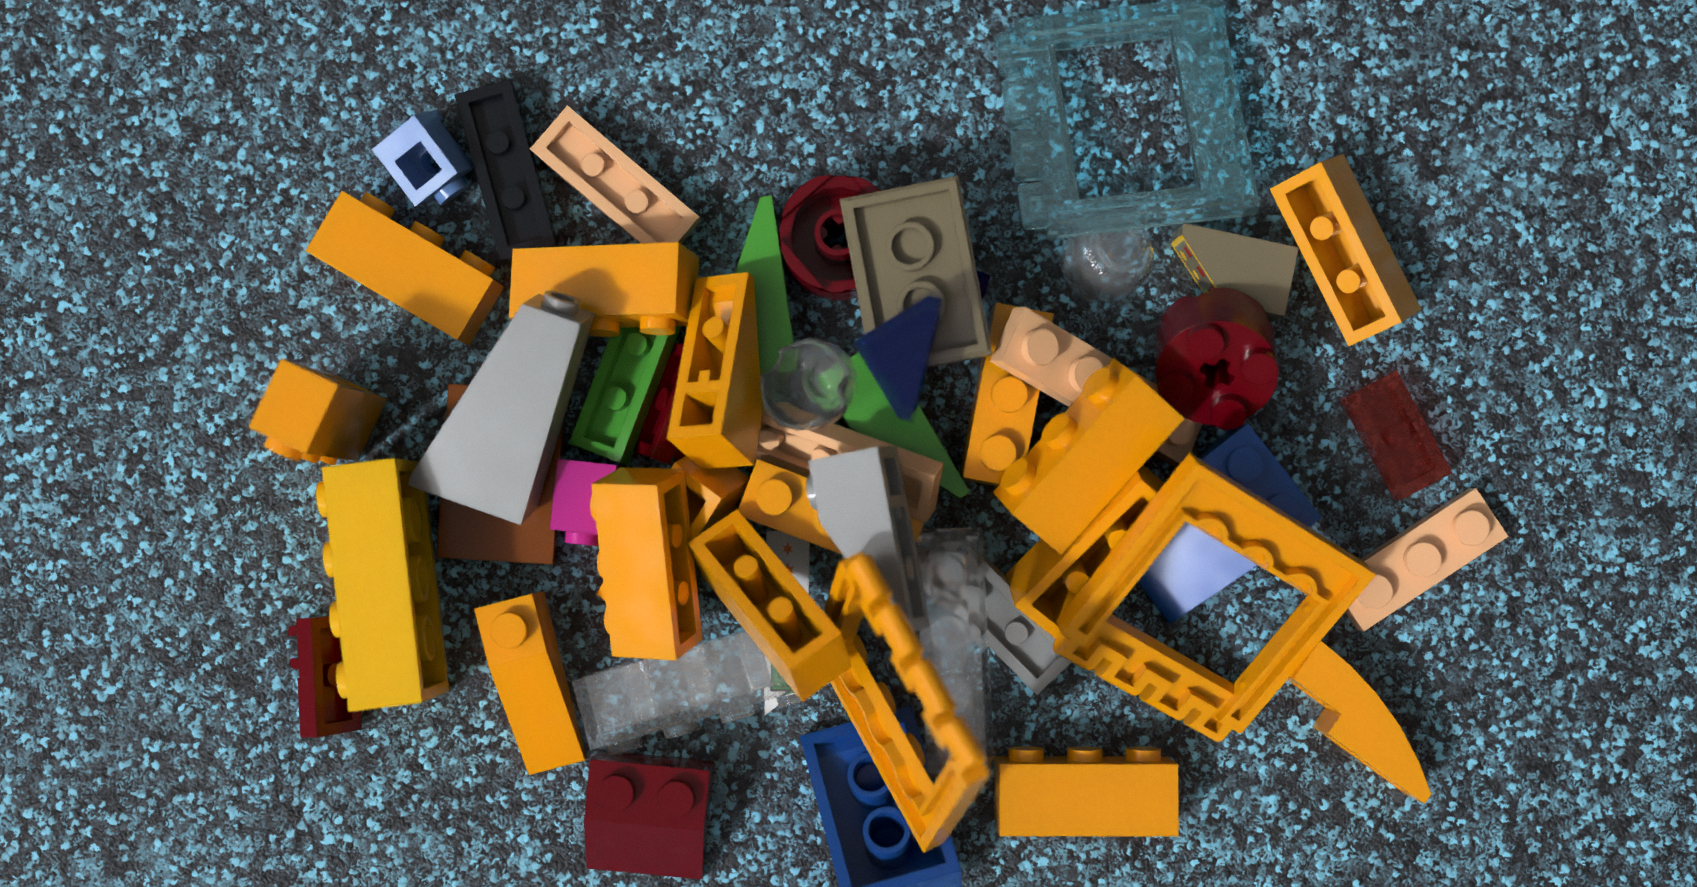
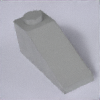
M877 446L809 460L810 475H808L806 480L808 500L812 508L817 510L819 522L843 556L848 558L860 552H863L864 555H871L892 592L890 601L892 604H899L914 632L930 627L897 446Z

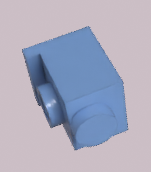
M437 110L414 114L372 149L415 207L435 199L440 206L450 202L468 188L469 185L463 179V176L474 168V165L441 123L443 117ZM430 155L441 168L440 171L434 169L431 165Z

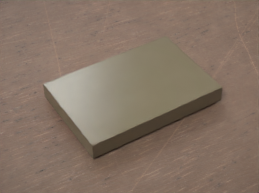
M953 176L840 199L872 376L877 378L992 356L959 177Z

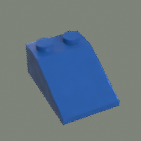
M1248 423L1228 430L1196 455L1200 460L1304 525L1310 527L1322 518ZM1170 476L1166 478L1163 482L1166 483ZM1185 522L1137 581V584L1165 620L1171 624L1258 565Z
M912 705L896 709V714L894 715L904 733L913 734L919 742L925 756V765L923 767L934 785L935 781ZM852 722L800 736L839 887H962L961 868L951 835L948 836L943 844L923 853Z

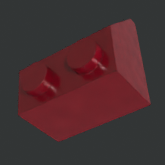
M599 750L590 759L584 813L586 869L703 879L715 761Z

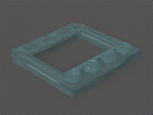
M1175 0L1018 18L1015 20L1013 30L1001 31L994 36L999 74L1002 77H1010L1001 82L1007 126L1010 129H1021L1009 135L1015 179L1019 182L1038 181L1023 184L1017 188L1023 229H1045L1047 239L1255 216L1260 208L1259 196L1221 0ZM1170 38L1197 186L1080 199L1056 51Z

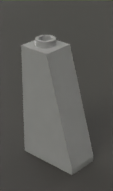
M545 291L544 295L537 294L522 303L410 476L408 486L521 525L538 507L595 313L579 308L580 301L577 298L557 291Z

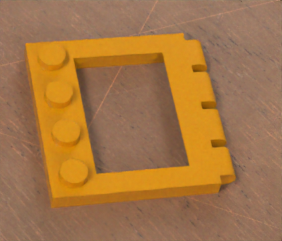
M1189 453L1055 621L1060 633L1053 643V651L1087 671L1094 669L1095 675L1132 696L1139 695L1141 701L1180 721L1183 719L1186 726L1215 742H1220L1226 738L1231 730L1242 734L1368 586L1376 574L1367 563ZM1185 522L1307 595L1234 683L1112 614Z
M860 552L839 562L823 611L842 633L852 667L830 683L920 848L925 853L946 841L989 778L990 773L984 765L987 757L964 717L957 718L954 712L956 703L931 660H924L921 655L924 648L899 604H892L890 601L892 592L871 555H864L863 552ZM864 613L877 636L883 634L893 651L890 659L908 691L915 690L923 703L925 710L922 716L940 748L944 749L947 747L952 755L934 785L923 767L925 765V756L919 742L913 734L904 733L894 715L896 714V705L890 690L883 682L876 683L866 665L868 663L867 652L862 640L856 634Z

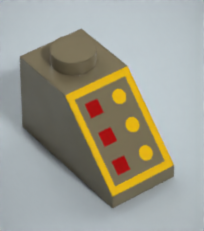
M1183 223L1173 232L1171 245L1203 294L1209 293L1211 288L1223 287L1238 290L1251 296L1263 306L1270 323L1285 316L1299 247Z

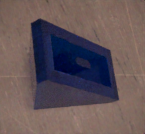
M927 296L853 341L897 417L902 421L914 423L943 307L941 298Z

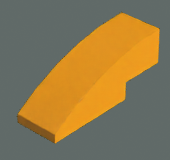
M1320 641L1288 678L1290 683L1325 707L1312 727L1403 794L1425 804L1431 796V792L1420 763L1400 725L1378 694L1357 671L1325 643Z

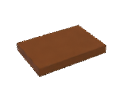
M448 384L446 420L469 385ZM566 413L537 509L519 525L440 497L436 558L556 564L558 530H550L557 461L558 459H563Z

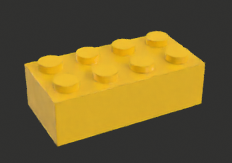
M391 458L322 467L323 481L318 482L316 486L318 510L322 517H327L330 540L326 541L323 545V564L327 576L334 577L336 601L330 604L329 620L334 637H340L343 662L337 664L336 683L341 698H347L348 712L423 703L450 691L428 495L425 491L408 486L410 476L419 463L417 461Z

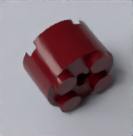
M833 174L818 176L800 186L787 201L779 228L782 256L792 278L809 293L833 302L858 297L849 247L843 249L838 244L832 248L828 247L827 230L833 228L837 233L845 231L840 199L880 191L871 182L855 176H833Z
M1223 287L1211 288L1207 294L1190 298V294L1175 301L1166 310L1159 322L1156 333V382L1158 395L1182 417L1200 424L1215 425L1223 430H1231L1240 427L1246 421V418L1259 411L1271 398L1276 388L1279 374L1276 342L1268 315L1258 301L1238 290Z

